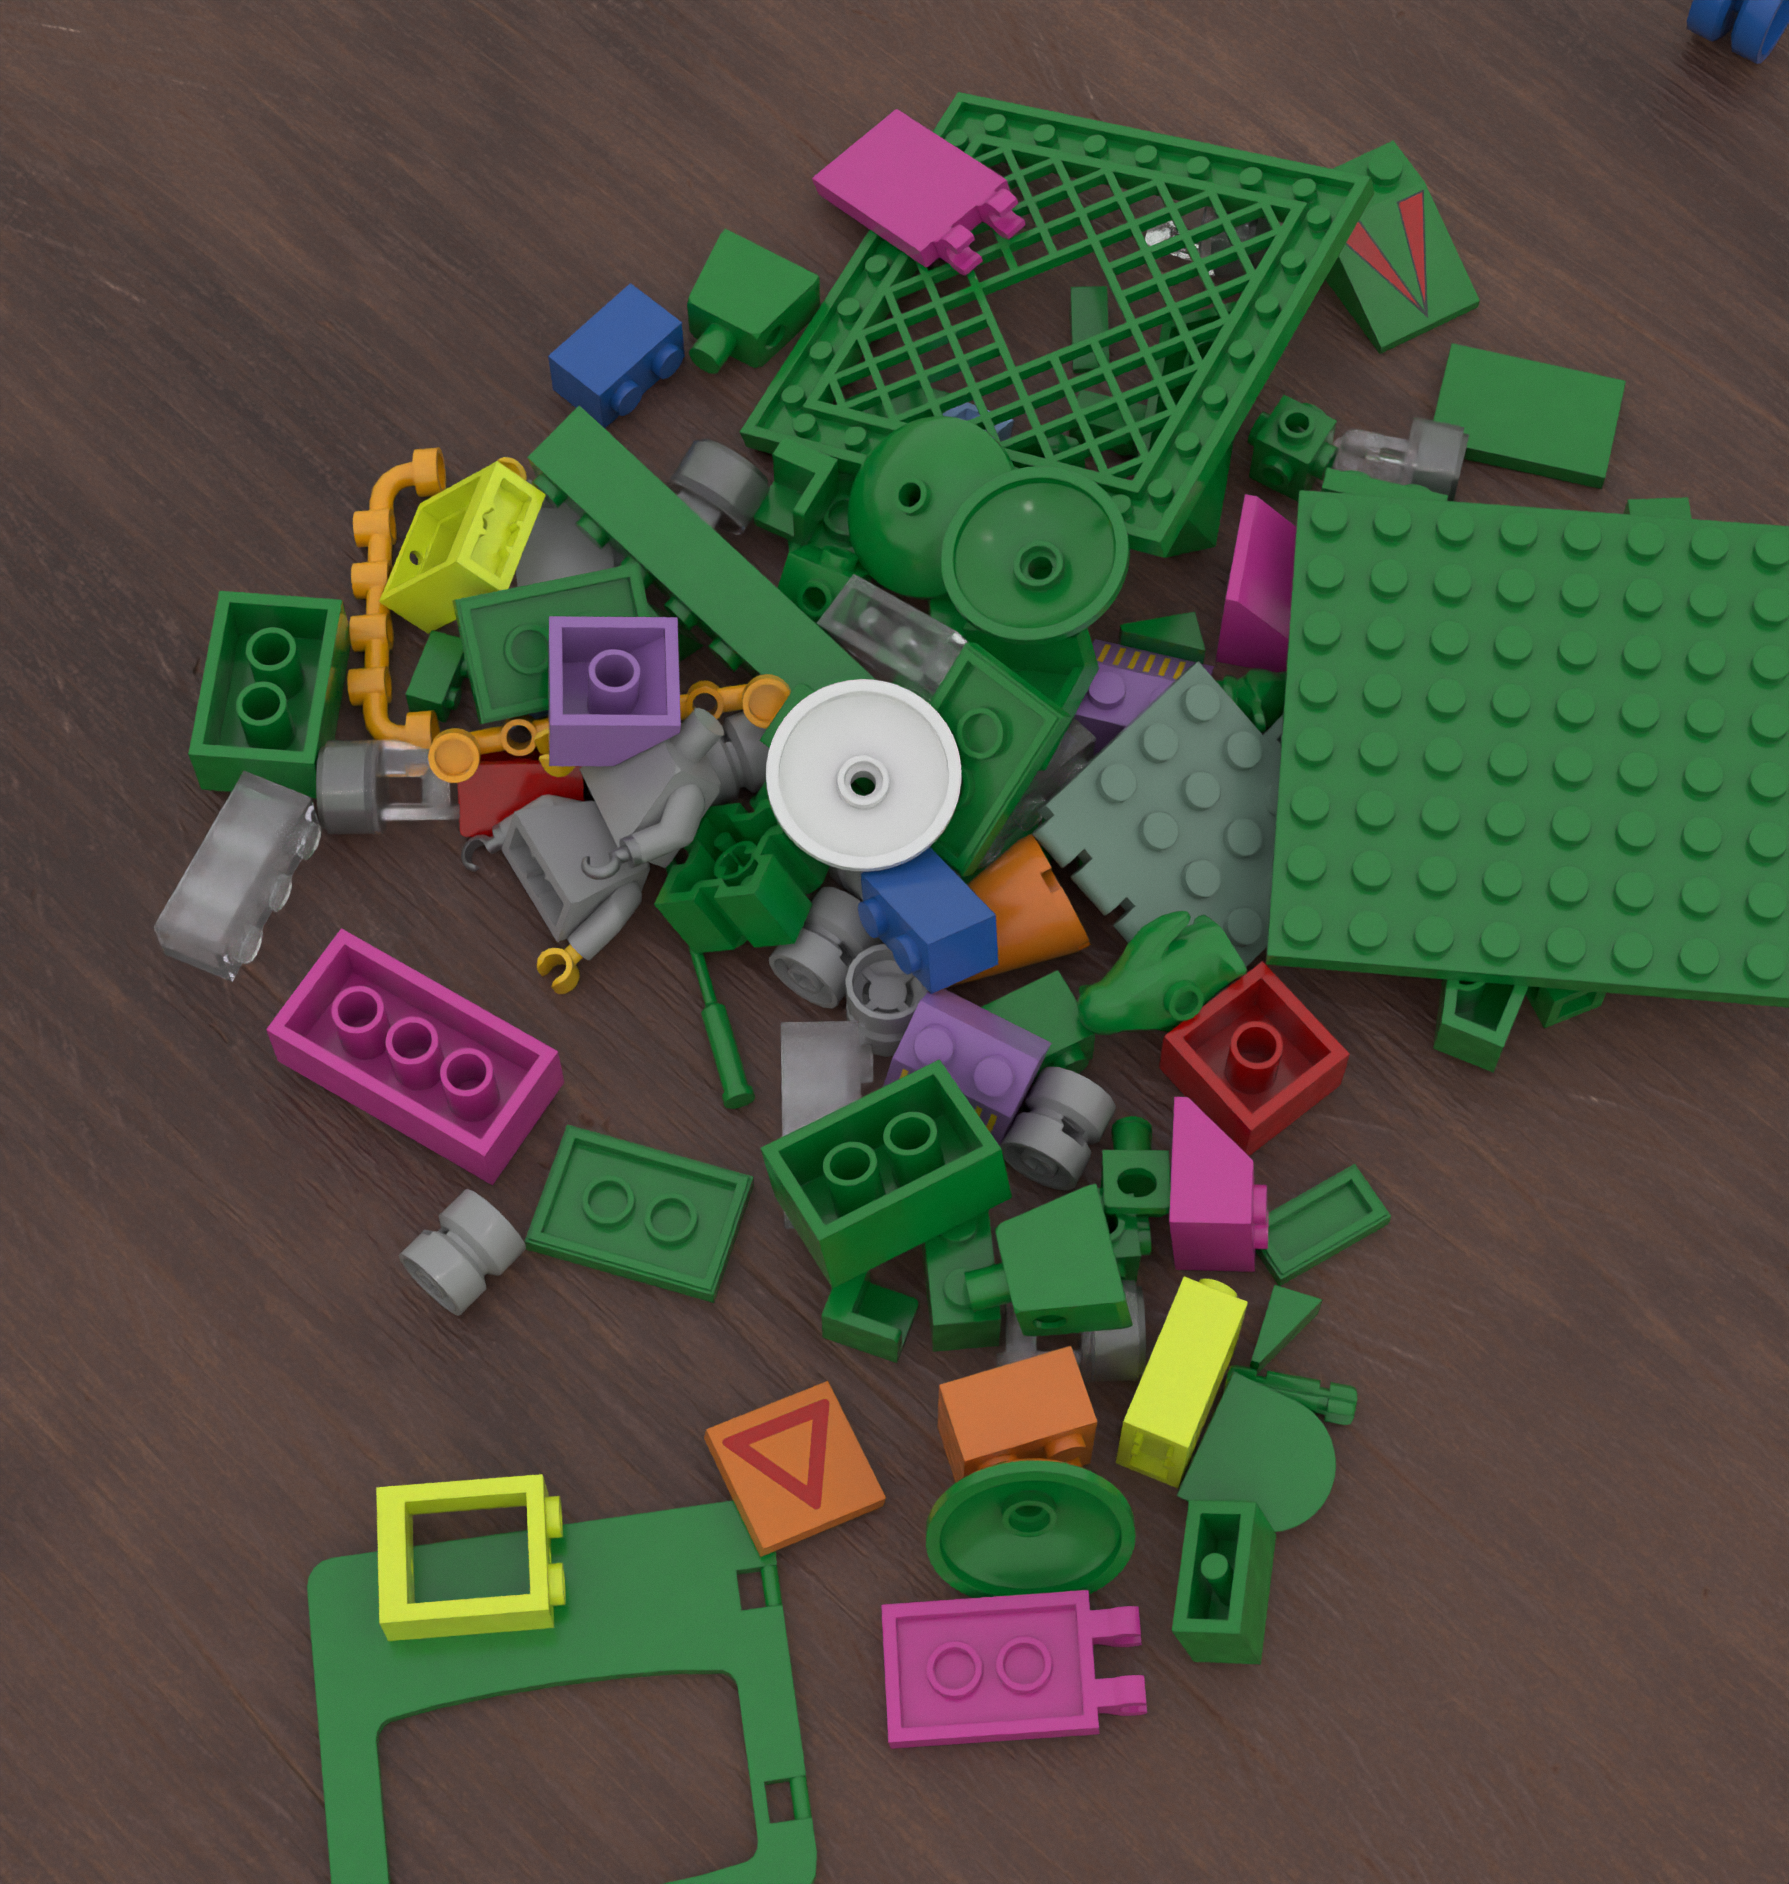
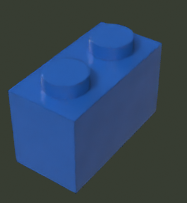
M630 283L548 356L553 390L577 408L580 405L605 429L619 415L625 416L632 412L640 402L642 395L660 378H669L679 368L685 357L682 322Z
M930 847L904 864L880 871L861 873L863 901L858 904V914L864 929L872 938L879 937L892 951L899 968L907 975L912 973L930 994L998 965L995 913Z

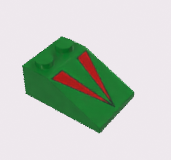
M1394 140L1333 168L1335 170L1369 176L1372 180L1374 195L1325 280L1379 354L1478 308L1480 302L1478 295L1426 183Z

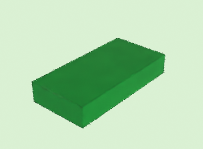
M1353 1164L1269 1212L1268 1249H1256V1253L1278 1286H1281L1388 1225L1391 1215L1357 1166Z

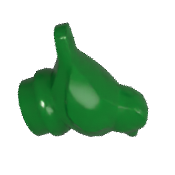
M1254 668L1240 678L1225 675L1224 680H1215L1261 733L1269 729L1283 715L1286 671L1274 673L1270 670Z

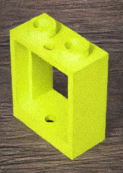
M496 461L423 501L418 506L379 602L428 634L432 630L435 631L457 620L453 600L509 589L546 494ZM410 553L417 557L418 565L411 562Z
M1185 1276L1183 1277L1123 1421L1116 1464L1179 1488L1237 1346L1248 1302L1237 1298V1293L1231 1287L1213 1279L1204 1278L1197 1282Z
M543 1474L376 1487L379 1624L388 1641L554 1628L553 1606L566 1604V1587L563 1563H552L551 1538L563 1537V1521L560 1496H549ZM527 1506L530 1594L415 1603L413 1515Z

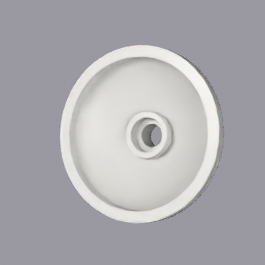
M857 679L823 687L804 698L788 713L778 727L771 742L766 763V784L773 813L783 831L796 846L814 859L829 866L843 870L869 872L889 869L904 864L923 853L940 837L949 824L957 806L962 770L960 755L953 734L940 714L928 702L899 685L885 681ZM865 777L873 781L875 789L871 794L861 796L852 790V782L857 778Z

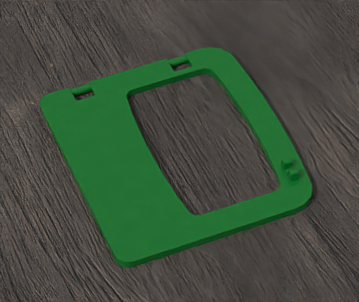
M733 1500L564 1524L563 1537L551 1538L552 1563H563L566 1587V1604L553 1606L554 1628L388 1641L379 1624L378 1551L330 1558L320 1562L313 1568L308 1577L307 1594L331 1884H391L378 1746L379 1735L389 1723L436 1709L497 1696L613 1679L674 1674H724L736 1683L739 1693L758 1844L754 1856L747 1862L700 1876L663 1884H814L817 1868V1850L776 1553L774 1551L760 1557ZM528 1530L413 1546L415 1603L530 1594ZM761 1572L765 1607L741 1610L737 1575ZM789 1782L794 1820L770 1823L765 1785Z

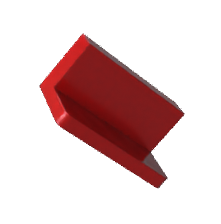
M537 747L531 753L524 756H514L506 750L481 755L476 772L469 779L457 783L461 835L464 837H474L476 835L492 837V827L542 795L550 794L585 802V780L580 771L582 766H575L571 773L564 777L552 776L541 765L539 757L544 754H541Z

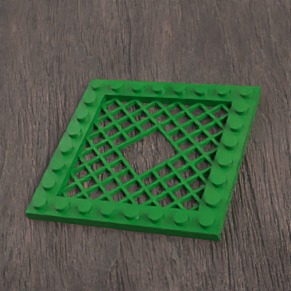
M958 92L933 132L988 168L1001 162L1008 164L1012 174L1003 178L1007 180L1010 190L1018 187L1024 199L1012 211L1020 217L1030 214L1036 228L1013 236L1010 239L1003 238L983 221L970 231L976 236L992 229L997 241L994 245L976 251L983 260L978 266L1004 256L1009 271L979 283L974 270L966 275L971 285L970 287L940 298L934 284L960 273L949 263L928 271V268L869 230L740 430L741 437L747 448L773 454L785 436L837 459L838 472L856 476L873 448L894 430L921 418L943 416V412L973 400L980 416L970 419L968 422L977 425L983 430L986 429V432L991 434L1002 445L1011 458L1015 470L1025 467L1050 466L1074 471L1089 478L1104 489L1119 508L1128 532L1130 549L1165 558L1373 197L1374 190L1371 177ZM1051 173L1058 174L1062 183L1061 186L1032 197L1026 183ZM1101 184L1109 186L1113 194L1112 197L1083 208L1077 194ZM1153 195L1160 196L1165 208L1137 219L1134 218L1129 205ZM1069 198L1075 212L1044 223L1039 210ZM1206 206L1213 208L1218 219L1189 231L1187 230L1181 216ZM1120 209L1126 223L1096 235L1090 221ZM1257 218L1266 219L1271 231L1244 242L1240 241L1234 229L1235 227ZM1172 220L1179 235L1148 247L1142 232ZM1081 225L1087 239L1057 251L1051 237ZM1225 232L1231 247L1201 259L1195 243ZM1133 236L1139 251L1109 263L1102 248ZM1043 241L1048 255L1018 267L1012 252ZM1185 248L1192 263L1161 274L1155 260ZM1268 248L1255 270L1248 255ZM1094 252L1126 323L1015 367L985 296ZM1239 260L1245 275L1215 287L1208 272ZM1146 264L1152 279L1122 290L1115 276ZM918 268L920 275L912 277ZM1199 276L1206 291L1175 303L1168 288ZM927 288L932 302L901 314L896 301L901 297ZM1159 292L1166 307L1135 319L1129 303ZM1242 292L1229 315L1222 300ZM977 299L983 314L952 326L946 311ZM1213 304L1219 319L1188 331L1182 316ZM891 311L893 318L884 321ZM938 315L944 330L913 342L907 327ZM1173 320L1179 336L1148 347L1142 332ZM989 327L995 342L963 354L958 339ZM899 331L905 346L874 358L869 344L872 341ZM1133 336L1139 352L1108 364L1102 348ZM1216 337L1202 360L1196 344ZM950 343L955 358L924 371L919 355ZM1186 349L1193 365L1162 377L1155 361ZM1093 352L1099 368L1068 380L1062 364ZM862 355H864L866 361L857 365ZM1001 356L1007 371L976 383L970 368ZM911 359L916 374L885 386L879 371ZM1146 365L1153 381L1122 393L1115 377ZM1053 368L1060 384L1028 396L1022 380ZM962 372L968 387L936 399L930 384ZM872 375L877 390L846 402L841 388L844 385ZM1106 381L1113 397L1081 409L1074 393ZM1190 382L1178 404L1175 405L1169 390ZM1013 384L1020 400L988 412L982 396ZM922 387L928 403L896 415L891 400ZM1160 394L1167 410L1135 422L1128 406ZM1066 397L1072 413L1041 425L1034 409ZM834 399H836L837 405L832 404ZM883 403L888 418L862 411ZM1119 410L1126 426L1094 439L1088 422ZM1026 413L1032 429L1000 441L994 426ZM1079 426L1086 443L1054 455L1047 439ZM1163 428L1148 452L1142 436ZM1133 440L1139 457L1108 469L1101 452ZM1039 443L1045 458L1018 452V450ZM1092 456L1098 472L1071 464ZM1136 474L1135 477H1134V479H1133V481H1132V480H1128V479H1124V478H1127V477H1129V476H1132V475ZM917 489L914 492L921 493V490Z

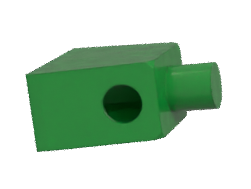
M724 229L688 298L689 332L694 338L698 339L689 350L691 360L700 369L711 374L718 373L730 356L753 368L763 367L811 322L820 307V277Z
M1096 1184L1085 1186L1000 1223L995 1228L1002 1263L964 1272L973 1311L976 1312L1012 1302L1017 1321L1024 1336L1037 1337L1124 1329L1133 1326L1105 1212Z

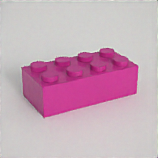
M342 928L266 1029L277 1060L280 1063L491 1185L495 1183L564 1084L557 1050Z

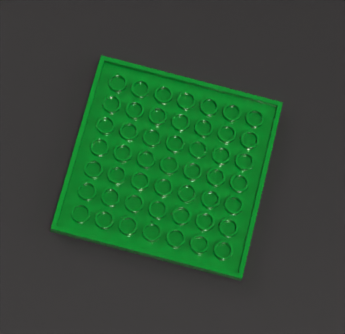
M1300 490L1297 507L1266 965L1789 1008V526Z

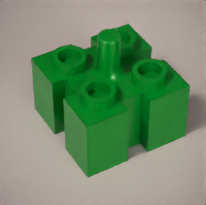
M769 799L760 800L755 811L752 813H748L741 803L710 806L700 821L694 840L688 846L683 847L689 854L686 863L672 866L654 905L694 953L734 950L747 940L754 948L795 944L813 905L806 895L821 886L830 866L814 859L795 845L779 825Z

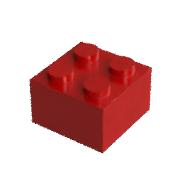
M1262 961L1205 1004L1196 1016L1183 1021L1164 1036L1159 1068L1185 1097L1193 1101L1229 1138L1250 1156L1341 1085L1350 1053Z

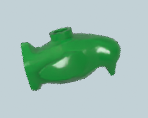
M1176 911L1161 915L1141 927L1128 943L1113 968L1101 981L1079 987L1080 996L1077 1003L1079 1019L1083 1027L1097 1035L1150 1030L1170 1032L1183 1021L1196 1016L1210 999L1236 978L1247 974L1246 966L1223 929L1208 916H1198L1194 919L1193 924L1188 925L1191 916L1187 911Z

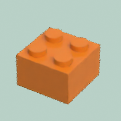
M1071 1346L939 1385L937 1428L955 1483L981 1468L1015 1459H1052L1071 1463L1082 1468L1083 1465L1091 1463L1097 1419Z

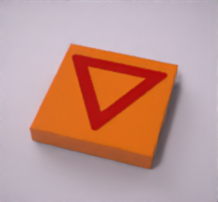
M828 1381L710 1427L705 1431L704 1440L760 1557L881 1508L885 1503L886 1497Z

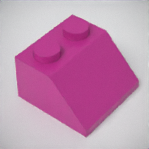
M1245 494L1215 662L1281 672L1286 671L1296 526L1257 496Z
M1174 1097L1169 1224L1175 1270L1255 1272L1256 1249H1268L1269 1243L1267 1185L1255 1184L1253 1160L1188 1097Z

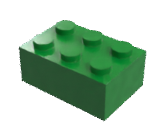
M219 591L188 753L201 790L317 798L316 773L318 754L321 747H334L351 647L349 623L342 600Z
M940 1059L760 1148L777 1201L832 1289L1012 1198L1001 1147Z

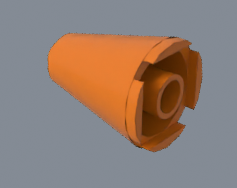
M1032 834L1019 839L967 884L996 915L998 965L946 988L1077 953L1091 945L1067 895L1058 883L1047 858Z

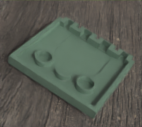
M1198 661L1188 667L1037 810L1045 821L1032 835L1061 868L1070 863L1076 856L1079 857L1083 864L1070 878L1104 916L1119 904L1125 909V912L1112 926L1127 943L1133 939L1141 927L1159 916L1176 911H1187L1191 916L1188 925L1193 924L1194 919L1201 915H1206L1215 921L1226 933L1247 967L1267 947L1280 754Z

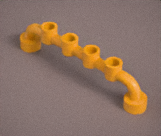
M440 447L415 449L412 462L397 465L382 474L373 486L369 510L355 511L353 514L355 542L358 548L368 547V562L353 563L351 567L353 594L356 600L366 599V615L350 617L349 634L352 649L354 652H365L364 668L349 669L348 671L349 699L352 706L363 705L365 727L371 736L388 748L408 750L412 762L428 761L431 744L440 733L438 718L434 710L408 712L405 725H397L388 718V703H391L392 700L389 650L393 648L394 632L390 616L391 609L381 604L379 600L393 569L392 545L396 544L397 539L396 520L393 512L395 497L399 491L410 486H415L419 497H431L446 489V469Z
M771 674L759 675L748 684L719 688L718 685L711 681H699L689 688L687 694L680 695L681 720H685L696 708L693 704L695 697L702 693H708L714 696L717 703L713 709L707 712L716 719L724 712L743 710L745 716L752 724L767 729L790 695L791 689L783 679ZM527 714L508 718L503 726L473 732L459 728L444 730L435 737L428 754L430 768L443 781L450 783L463 782L476 772L481 755L504 750L514 756H524L531 753L536 747L534 737L538 732L549 728V718L535 720L534 717ZM521 725L530 731L532 737L527 742L518 743L511 739L508 731L513 726Z

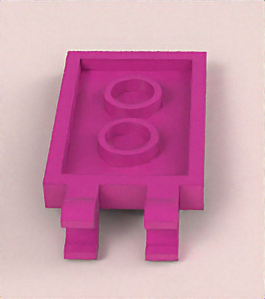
M895 109L812 178L818 195L926 268L940 257L958 273L967 275L983 261L982 257L969 247L975 240L974 235L970 232L983 221L1000 236L1010 239L1026 225L1025 220L1012 211L1019 203L1017 198L1011 193L1005 178L898 109Z
M1089 1590L881 1605L888 1743L891 1749L1100 1734L1098 1713L1119 1716L1147 1714L1144 1675L1095 1679L1093 1645L1099 1644L1111 1647L1142 1645L1138 1606L1090 1610Z

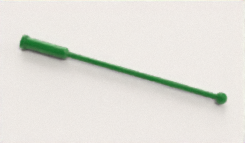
M675 857L670 862V864L665 868L667 875L669 874L672 866L677 865ZM688 946L705 1003L701 1015L724 1091L722 1094L724 1106L729 1109L744 1107L755 1100L753 1087L748 1085L726 1006L717 1002L704 954L694 953Z

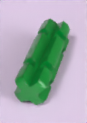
M1240 1365L1230 1366L1227 1372L1225 1388L1232 1373L1236 1372L1297 1401L1314 1414H1324L1325 1422L1348 1425L1351 1424L1357 1406V1389L1353 1386L1330 1382L1329 1388L1320 1387L1321 1380L1268 1370L1266 1377L1257 1375V1368Z

